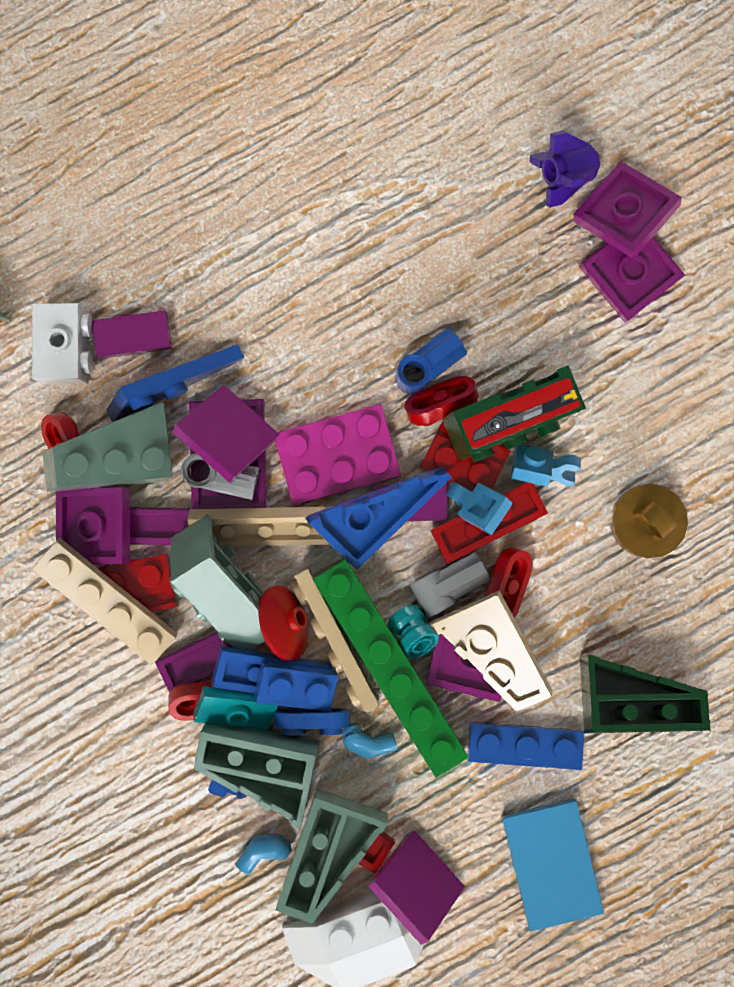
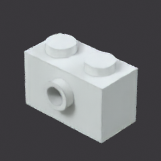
M32 304L33 380L43 385L87 384V374H91L93 370L92 354L90 351H87V337H91L93 333L92 317L90 314H87V310L80 304Z

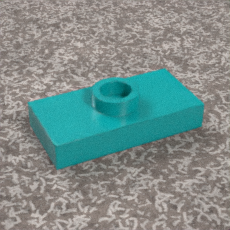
M203 686L194 710V723L268 729L278 705L256 703L254 693Z

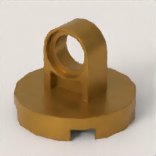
M656 484L634 486L622 493L613 505L612 534L619 546L631 555L643 558L663 557L674 551L685 538L688 526L686 508L679 496L667 487Z

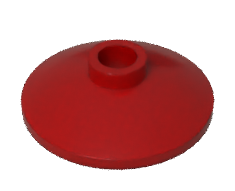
M276 585L266 589L261 596L258 608L259 624L264 640L278 658L285 661L299 659L304 654L308 645L309 629L307 615L296 595L288 588Z

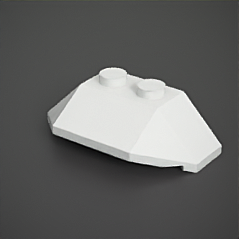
M374 892L323 910L313 924L299 919L282 926L295 965L332 987H361L414 967L424 944L420 945Z

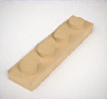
M329 507L189 509L188 526L208 514L215 523L212 527V533L222 547L228 543L231 547L330 545L305 519L308 515Z
M60 537L32 568L35 573L151 665L177 637L178 633Z
M310 568L295 575L297 583L292 588L301 605L303 606L308 603L315 617L310 619L311 625L319 639L327 638L332 648V651L327 654L337 673L344 671L350 684L345 686V689L353 705L357 707L361 704L365 713L378 707L379 700L332 610L314 583V576Z

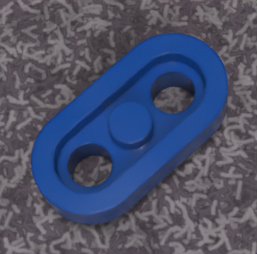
M287 708L278 709L274 712V727L282 729V735L287 736L303 735L304 729H320L321 735L342 734V728L350 726V710L345 708H331L330 712Z

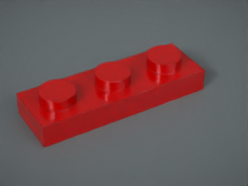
M526 482L502 494L513 504L492 535L464 521L460 516L429 530L445 563L449 564L547 515L548 512L534 484Z

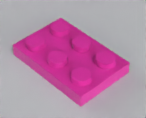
M381 404L278 432L280 435L275 441L293 506L401 477Z

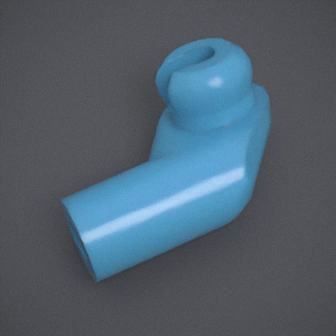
M356 723L350 724L349 727H345L342 731L345 748L363 758L370 759L398 750L393 731L371 738L364 734L361 726Z
M277 833L259 834L250 841L235 862V865L240 871L250 875L261 859L285 860L291 853V844L282 835Z

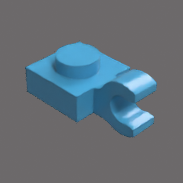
M522 444L515 448L513 454L511 479L547 487L550 480L557 481L562 485L574 486L575 472L567 470L580 471L581 458L568 454L553 459V451Z
M453 482L445 493L447 497L455 500L454 503L461 508L458 515L464 521L490 535L493 534L513 504L507 497L480 483L471 492Z

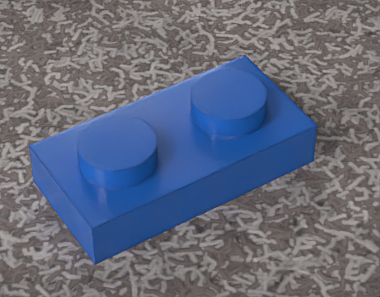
M261 661L254 699L256 703L330 712L338 674L335 670Z

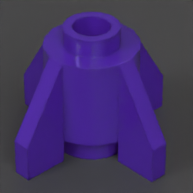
M564 130L550 133L549 152L532 154L529 160L536 167L542 168L544 180L551 186L547 188L546 206L550 208L562 205L585 183L596 178L600 167L599 154L592 145Z

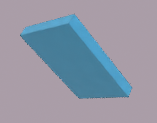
M574 798L501 816L530 932L604 914L577 802Z

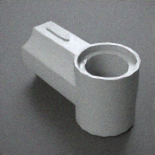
M195 453L189 455L183 461L181 475L188 485L249 500L253 499L259 467L249 465L229 483L209 465L210 474L208 478L202 482H197L191 477L190 468L193 463L203 459Z
M473 552L442 570L438 568L410 583L409 586L426 617L429 618L457 602L456 599L489 582L490 578L476 552Z

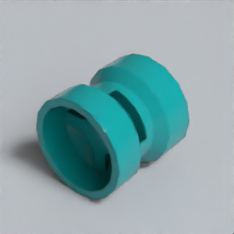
M408 605L396 611L389 619L387 625L393 636L401 640L400 647L407 658L410 659L421 657L430 652L439 640L438 634L425 623L426 617L417 605Z

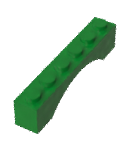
M345 559L314 578L313 581L435 778L469 758L461 742L404 654L349 562Z

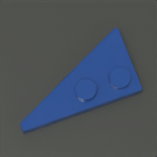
M237 344L127 384L119 389L106 411L111 421L114 422L146 409L166 397L168 400L174 399L186 393L188 386L241 361L244 356Z
M438 467L312 513L305 519L335 550L358 570L452 477L442 467Z

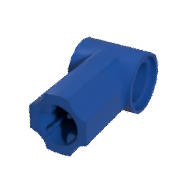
M447 328L418 351L404 357L400 361L395 374V382L398 388L406 394H414L423 390L427 384L467 355L462 341L456 333ZM408 367L418 368L422 373L423 379L417 383L409 382L405 379L403 370Z

